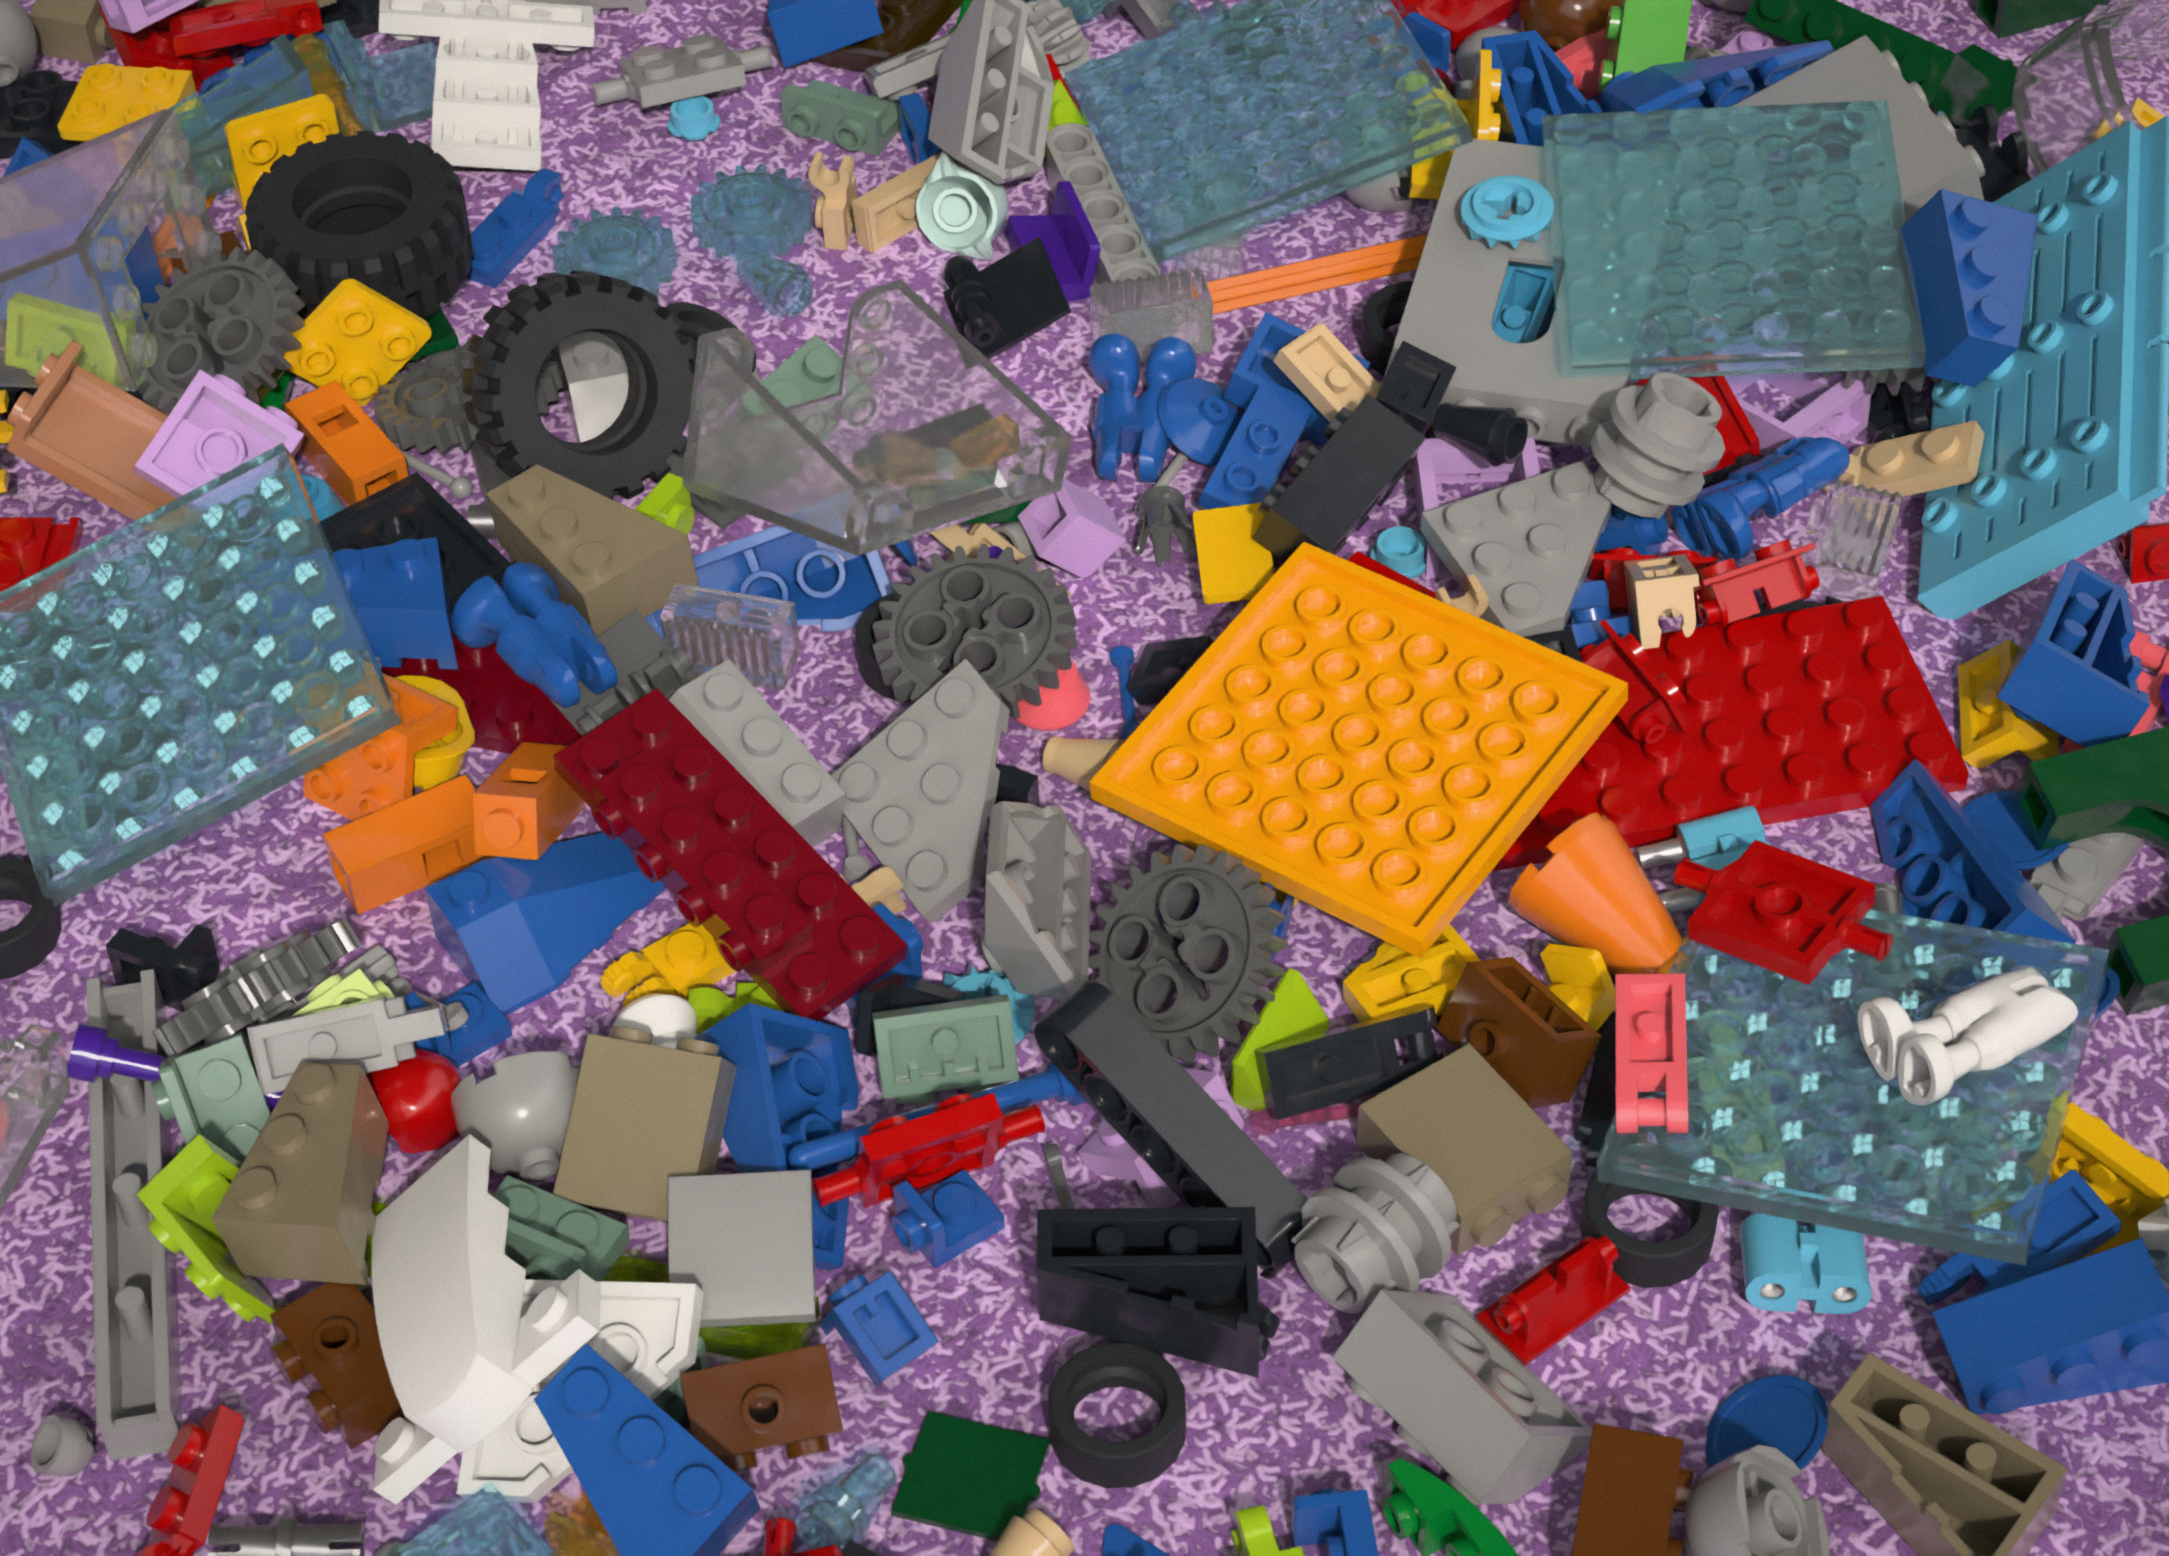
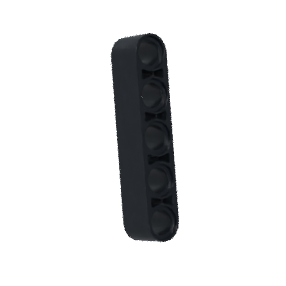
M1086 980L1036 1024L1034 1028L1035 1039L1047 1058L1188 1208L1255 1207L1257 1266L1264 1270L1260 1276L1265 1279L1274 1278L1295 1257L1296 1245L1291 1241L1303 1229L1302 1206L1306 1203L1307 1199L1110 990L1096 981Z

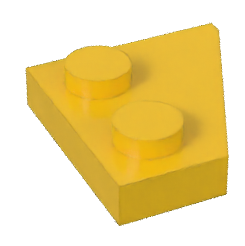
M1450 924L1422 959L1385 941L1377 948V953L1373 959L1361 963L1343 980L1344 1002L1360 1022L1393 1014L1399 1009L1420 1004H1433L1437 1017L1444 1013L1467 963L1481 960Z

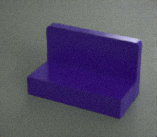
M1058 181L1051 215L1009 216L1005 235L1012 251L1019 249L1040 236L1067 302L1090 297L1101 247L1071 182Z

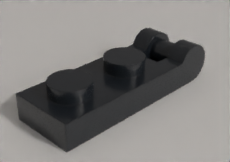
M1420 1004L1405 1007L1395 1011L1393 1014L1255 1050L1268 1117L1280 1120L1383 1092L1444 1058L1443 1051L1436 1050L1432 1033V1029L1438 1026L1434 1005ZM1406 1037L1409 1055L1402 1060H1398L1394 1039Z

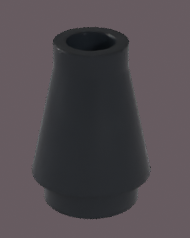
M1446 402L1441 405L1435 416L1434 434L1436 437L1456 444L1493 466H1499L1502 463L1513 464L1518 460L1526 444L1528 425L1523 417L1517 416L1512 408L1461 406Z

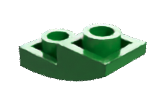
M1401 1458L1388 1464L1385 1498L1381 1500L1384 1518L1392 1533L1399 1540L1409 1537L1421 1556H1429L1444 1548L1446 1556H1518L1495 1525L1467 1498L1447 1483Z

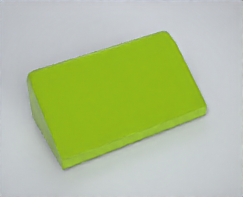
M1289 968L1282 975L1272 992L1276 996L1274 1002H1267L1259 1015L1261 1022L1258 1025H1253L1232 1061L1231 1098L1234 1104L1268 1116L1255 1050L1327 1031L1330 1026L1327 1015L1300 972Z

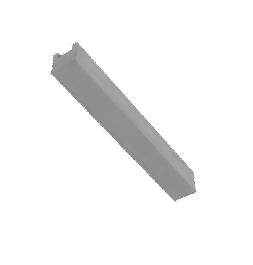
M154 969L140 971L141 982L103 988L100 977L86 979L87 1025L108 1029L107 1036L120 1039V1047L167 1057L152 1033L153 1030L167 1022L166 1004L163 1000ZM112 1073L110 1080L96 1077L95 1083L88 1082L96 1422L107 1448L110 1461L167 1452L175 1436L183 1427L176 1254L166 1248L149 1230L147 1224L154 1216L136 1195L172 1160L171 1120L165 1122L154 1097L152 1082Z

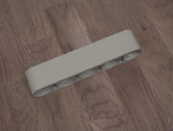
M1076 123L1055 126L1048 132L1046 139L1047 180L1050 189L1055 197L1058 181H1070L1101 247L1094 283L1112 321L1125 330L1142 331L1156 325L1161 318L1160 268L1094 133L1090 128Z

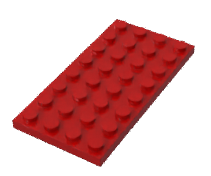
M1883 595L1739 620L1722 628H1718L1716 624L1695 628L1690 637H1685L1682 630L1661 634L1659 648L1644 649L1652 661L1646 668L1655 678L1665 672L1680 690L1686 703L1678 709L1690 731L1684 734L1673 721L1666 726L1667 732L1660 741L1654 744H1647L1645 740L1638 741L1634 739L1626 726L1615 716L1492 871L1527 866L1530 863H1545L1553 854L1546 846L1572 824L1591 813L1598 812L1601 816L1605 815L1610 821L1614 822L1628 847L1633 848L1677 838V824L1750 805L1755 807L1762 825L1871 807L1874 800L1890 787V784L1914 759L1921 762L1948 793L1966 790L1969 771Z

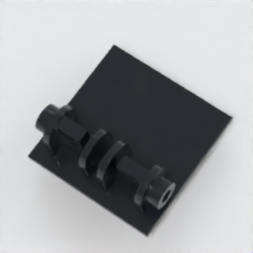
M1040 236L980 271L971 260L963 256H955L949 259L943 271L944 280L949 287L943 294L972 368L1001 354L1008 348L1072 312Z

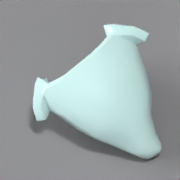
M942 151L927 181L918 194L916 214L919 227L935 246L942 250L959 253L961 256L992 260L993 247L991 243L1003 228L1008 212L1009 200L1003 184L995 183L965 164L955 163L949 154Z

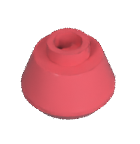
M1072 660L1070 670H1057L1060 687L1057 690L1039 686L1042 700L1040 706L1033 705L1025 699L1018 702L1020 717L1015 719L1016 721L1031 729L1055 731L1072 725L1086 713L1090 705V690Z

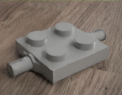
M696 35L685 39L683 46L663 50L660 46H647L634 50L631 53L632 57L618 60L621 78L592 83V91L597 106L628 99L629 101L636 100L643 108L747 85L745 72L772 67V56L767 44L738 52L737 50H730L721 38L714 39L712 35Z

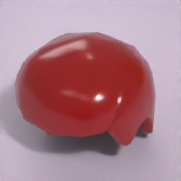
M415 1048L417 1055L415 1058L400 1061V1064L396 1067L366 1073L369 1083L389 1121L388 1133L396 1140L401 1151L411 1154L441 1149L460 1136L451 1108V1093L461 1082L459 1072L455 1065L445 1056Z

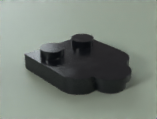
M39 70L23 76L20 81H13L9 85L0 87V159L12 157L22 137L39 142L58 157L77 155L81 141L62 139L59 134L58 123L79 82L63 81L62 76L55 71Z

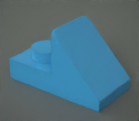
M1510 261L1492 321V328L1496 335L1512 343H1529L1543 337L1551 325L1563 282V272L1544 265Z

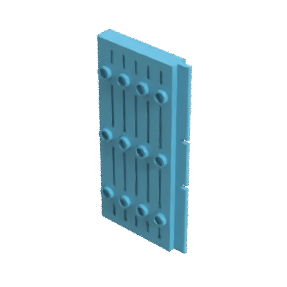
M2169 115L2142 131L2129 120L1993 202L2036 214L2038 218L2019 348L1976 387L1944 379L1940 383L1934 382L1930 430L1976 420L1985 433L1975 481L1925 493L1917 599L1938 618L1956 620L2148 521L2150 502L2165 495L2167 492L2169 344H2167L2169 342Z

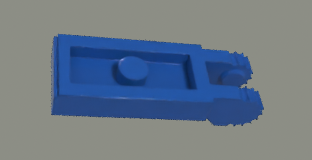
M2075 1169L2070 1170L1960 1245L1958 1254L1944 1262L1929 1275H1926V1278L1918 1286L1917 1292L1927 1305H1934L1960 1290L1974 1274L1985 1287L1970 1298L2082 1259L2120 1233L2121 1221Z

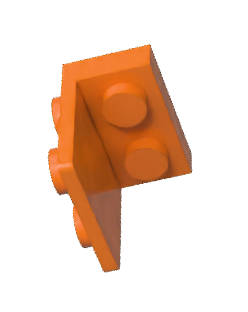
M360 662L312 686L307 692L304 797L352 821L412 797L415 753L456 730L457 707Z

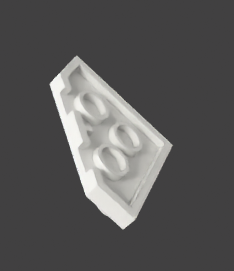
M525 1279L520 1319L527 1314L530 1305L543 1290L548 1287L557 1288L565 1280ZM596 1281L601 1285L600 1331L586 1344L653 1401L677 1380L680 1374H683L695 1364L704 1292L697 1284ZM580 1349L537 1384L521 1406L496 1431L475 1446L462 1452L456 1494L470 1501L537 1503L573 1471L534 1398Z

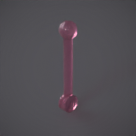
M1377 1093V1094L1372 1095L1371 1097L1368 1098V1100L1371 1099V1098H1373V1097H1375L1376 1095H1378V1094H1380V1093ZM1360 1104L1321 1108L1280 1120L1271 1118L1267 1109H1262L1253 1115L1252 1127L1256 1133L1268 1136L1273 1134L1279 1127L1358 1118Z

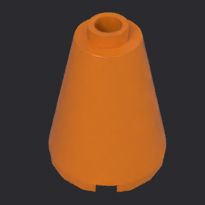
M1598 812L1591 813L1564 830L1546 846L1553 854L1545 861L1540 870L1530 863L1521 873L1510 891L1508 902L1517 911L1518 915L1567 946L1599 951L1608 972L1615 977L1616 974L1685 973L1686 975L1690 969V966L1685 962L1691 950L1690 946L1614 822L1610 821L1605 815L1601 816Z

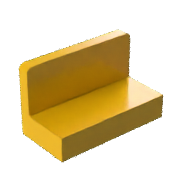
M1261 503L1199 510L1193 513L1202 595L1205 604L1253 599L1274 575L1271 552L1253 539L1264 519V516L1257 511Z
M2010 639L1958 666L1961 757L1972 767L1984 768L2017 750L2022 751L2033 762L2059 755L2058 732L2039 721L2033 722L2023 719L2013 712L2006 702L1997 698L2019 649Z

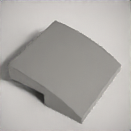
M811 1170L668 1177L669 1283L697 1284L703 1290L700 1328L816 1322L813 1184Z

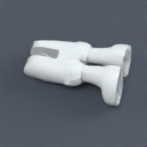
M2031 966L1996 975L1945 999L1935 1007L1932 1017L1925 1020L1911 1022L1904 1008L1892 998L1882 996L1865 1001L1859 1008L1858 1027L1865 1051L1877 1073L1885 1081L1898 1078L1902 1096L1910 1104L1925 1106L1944 1098L1950 1092L1954 1081L1968 1072L1995 1070L2007 1064L2015 1057L2040 1046L2058 1035L2075 1021L2078 1011L2070 998L2059 989L2049 987L2046 978Z

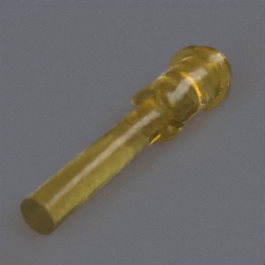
M304 34L295 38L288 46V63L292 69L300 71L312 92V96L326 94L330 97L334 104L338 127L344 137L355 136L357 131H365L344 96L346 84L341 80L327 56L329 48L325 41L313 34Z

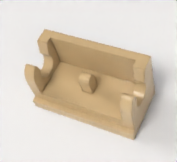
M1686 555L1623 561L1628 612L1632 619L1633 634L1644 649L1659 648L1662 631L1658 624L1659 616L1666 618L1672 614L1674 618H1677L1682 614V631L1685 637H1690L1696 627L1693 587L1699 586V576Z

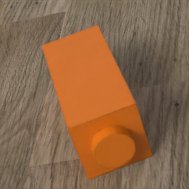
M336 380L284 404L286 413L297 422V430L304 433L299 451L348 506L409 476L405 456Z
M522 742L473 792L475 855L538 860L585 807V801L555 771L554 755L567 746Z
M466 774L323 834L332 874L357 915L453 875L482 860L494 857L475 855L473 792L476 789Z

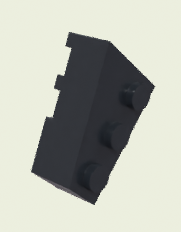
M1369 394L1353 412L1343 407L1322 435L1328 439L1325 445L1318 449L1311 444L1297 460L1290 471L1296 477L1288 487L1278 482L1264 498L1257 509L1264 516V519L1253 539L1284 563L1303 541L1337 555L1354 530L1359 531L1370 518L1368 514L1376 504L1381 507L1390 497L1426 437Z
M1255 1207L1037 1209L1039 1320L1259 1378L1260 1323Z

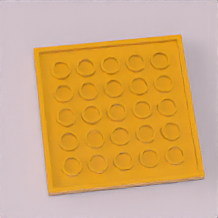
M1303 541L1089 781L1091 799L1194 849H1197L1199 844H1203L1220 853L1225 851L1243 860L1242 864L1259 871L1262 874L1260 881L1271 883L1273 887L1422 959L1628 701V683Z

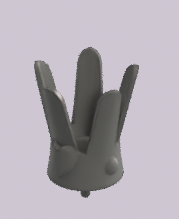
M1156 486L1147 490L1141 496L1138 503V513L1142 517L1143 522L1136 554L1140 555L1143 553L1148 533L1151 532L1156 565L1160 568L1163 560L1170 563L1171 534L1176 533L1187 555L1194 559L1197 558L1196 542L1191 533L1194 528L1187 518L1188 511L1185 508V499L1182 493L1171 486Z

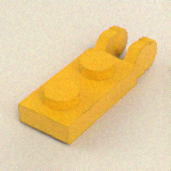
M688 923L642 949L641 953L630 951L621 956L618 961L614 960L603 971V975L600 977L602 979L600 984L609 996L612 995L613 998L630 990V994L625 996L626 1000L623 1002V1009L640 997L656 993L674 995L687 1000L689 999L690 989L710 987L736 971L721 956L713 936L702 925L694 927Z

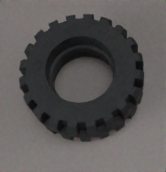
M357 131L355 136L343 137L341 132L327 135L326 141L313 144L312 141L297 146L295 154L290 157L284 154L274 161L270 168L271 173L263 172L247 200L245 225L251 250L259 251L267 260L272 258L298 286L299 289L295 294L304 302L305 306L297 314L303 320L345 279H355L417 316L426 319L436 313L439 308L438 303L443 302L447 304L459 290V284L464 282L471 268L470 259L473 256V244L459 176L454 173L453 166L439 153H434V150L428 145L416 139L409 143L408 139L401 134L388 132L386 136H376L374 131ZM370 231V232H366V233H362V234L350 235V234H354V233Z
M571 270L570 274L566 275L556 272L537 276V284L529 286L521 283L507 292L510 302L503 308L493 305L482 318L489 324L484 336L481 337L475 334L472 336L467 351L476 354L473 369L463 368L462 386L471 389L472 396L471 401L464 403L467 420L478 426L479 432L475 438L482 450L492 455L497 460L496 466L512 478L538 464L612 500L616 494L630 498L643 492L644 484L642 481L647 477L660 481L672 470L665 461L672 452L682 456L685 453L691 440L683 436V432L688 421L698 424L702 406L692 403L693 390L703 389L702 371L691 368L689 360L696 357L698 352L692 338L680 334L678 329L681 327L682 321L672 309L660 306L658 304V297L646 289L631 285L624 280L588 271ZM581 331L597 332L612 339L624 356L629 376L626 402L614 423L597 437L581 443L564 441L551 434L545 428L539 416L535 398L538 373L547 355L562 340Z

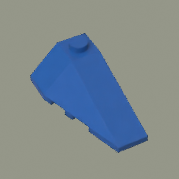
M1828 40L1654 65L1636 74L1634 71L1624 72L1612 79L1606 88L1603 89L1600 106L1603 110L1602 119L1617 137L1623 134L1633 146L1631 157L1635 158L1831 54L1833 47Z
M858 495L693 556L699 586L645 617V620L662 638L722 636L729 628L764 627L765 634L785 633L786 626L822 625V632L844 631L856 626L866 608L881 597L893 594L892 583L863 502Z
M1914 759L1890 784V787L1882 792L1871 804L1882 860L1885 865L1896 871L1900 891L1903 895V917L1908 918L1913 938L1914 954L1913 958L1908 962L1909 970L1933 1004L1937 1006L1945 999L1999 974L2032 966L2043 975L2076 943V940L2048 903L1921 762Z
M601 832L554 843L538 860L493 857L482 860L425 888L435 937L470 983L475 982L502 1014L506 1016L557 990L572 976L571 970L592 950L596 949L599 951L613 938L612 932L636 910H643L666 887L660 881L657 883L650 882L641 873L633 859L632 851L619 837L612 840Z
M748 1003L695 1037V1040L720 1046L717 1057H722L737 1066L723 1138L740 1173L796 1171L790 1166L788 1161L790 1150L798 1144L841 1132L842 1111H854L858 1108L859 1086L848 1029ZM849 1158L839 1162H850L851 1160H853V1158ZM838 1162L812 1169V1178H819L837 1172ZM813 1190L815 1268L832 1270L843 1266L849 1197L827 1204L821 1208Z

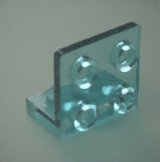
M343 19L323 25L333 78L360 131H374L376 133L432 117L436 57L438 52L433 42H426L369 58L363 39L361 37L353 39Z

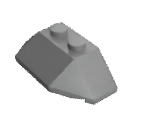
M1023 0L972 1L942 52L928 135L930 141L954 159L997 184L1034 176L1042 171L1054 91V81L1046 53L1033 27L1036 19L1032 6Z
M581 331L565 338L551 350L555 352L561 371V379L564 385L562 389L578 443L597 437L614 423L626 402L629 387L626 361L618 345L603 334Z
M1001 801L991 806L986 896L984 902L985 936L981 939L982 949L992 969L996 973L1005 972L1018 993L1063 1000L1077 986L1088 980L1092 855L1060 806L1048 805L1040 808L1031 803Z

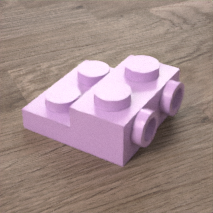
M200 369L135 464L134 473L223 528H227L238 521L250 520L265 496L271 493L300 449L304 433L297 430V422L284 411L273 406H268L264 409L245 397V390L234 380L222 374H215L212 377Z

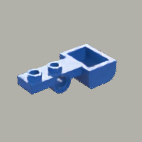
M1265 312L1232 373L1223 397L1224 400L1246 411L1207 482L1198 505L1206 509L1261 503L1276 485L1279 476H1282L1300 437L1321 447L1328 441L1322 435L1330 422L1273 362L1280 349L1307 331ZM1351 353L1368 370L1371 362Z

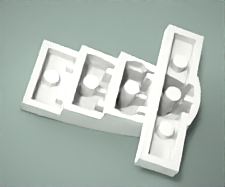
M379 0L378 33H389L392 37L400 40H415L421 36L440 37L436 57L432 110L431 148L434 150V153H439L452 166L528 171L541 170V106L537 89L538 63L532 43L550 44L551 47L562 51H574L580 47H593L595 30L593 6L525 2V0Z
M470 1134L375 1217L374 1235H372V1288L375 1317L384 1361L394 1392L406 1418L399 1417L391 1421L376 1441L374 1447L376 1465L373 1490L395 1505L456 1453H461L475 1446L496 1431L521 1406L537 1384L600 1331L601 1285L580 1269L576 1270L557 1288L548 1287L534 1299L527 1314L520 1319L526 1269L505 1255L509 1208L488 1193L491 1150Z

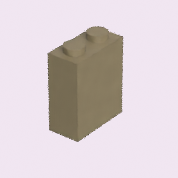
M612 1026L610 1037L588 1033L553 1194L585 1208L668 1223V1177L715 1175L737 1066L722 1057H717L720 1046L705 1041L678 1038L677 1047L673 1049L651 1045L652 1033L628 1027Z
M1470 1043L1359 1105L1357 1145L1369 1158L1376 1160L1380 1158L1385 1162L1393 1154L1403 1153L1413 1156L1424 1164L1429 1165L1451 1192L1457 1207V1219L1455 1221L1460 1224L1459 1228L1450 1236L1451 1249L1457 1256L1477 1244L1481 1247H1489L1497 1243L1507 1234L1514 1222L1533 1211L1540 1215L1550 1212L1562 1202L1568 1192L1573 1152Z

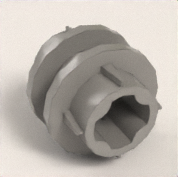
M1655 371L1645 386L1632 385L1620 389L1610 407L1612 419L1599 424L1590 444L1593 455L1600 464L1594 475L1595 484L1600 493L1614 505L1629 513L1641 517H1656L1660 519L1670 505L1683 506L1696 500L1705 483L1703 472L1716 468L1725 451V445L1722 435L1716 429V425L1722 416V410L1715 397L1702 386L1686 377L1674 373H1659Z
M1403 1153L1393 1154L1385 1162L1380 1158L1376 1160L1369 1157L1350 1159L1334 1177V1187L1320 1188L1309 1197L1302 1206L1303 1229L1291 1242L1296 1245L1295 1260L1300 1273L1309 1286L1325 1302L1337 1310L1348 1314H1357L1367 1306H1370L1380 1290L1417 1292L1419 1290V1279L1433 1278L1451 1259L1450 1236L1459 1228L1460 1224L1455 1221L1457 1219V1207L1451 1192L1429 1165Z

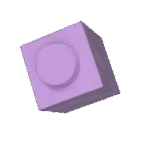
M1059 475L1018 515L1038 556L1080 578L1091 576L1127 540L1104 499Z

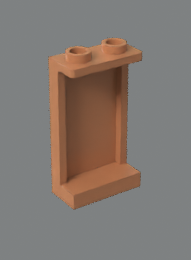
M72 340L61 357L50 353L34 380V384L39 386L38 390L33 396L24 391L8 416L7 423L14 426L15 429L6 450L185 549L201 553L219 525L134 473L135 464L168 415L80 367L77 361L83 349L82 344Z

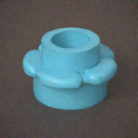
M700 95L677 100L670 107L671 121L667 122V128L675 137H682L689 141L701 140L706 138L709 133L717 131L720 126V117L714 114L713 103L705 96Z
M1397 526L1388 528L1379 535L1377 543L1371 549L1370 558L1409 579L1416 578L1426 570L1425 539L1418 531L1409 527Z

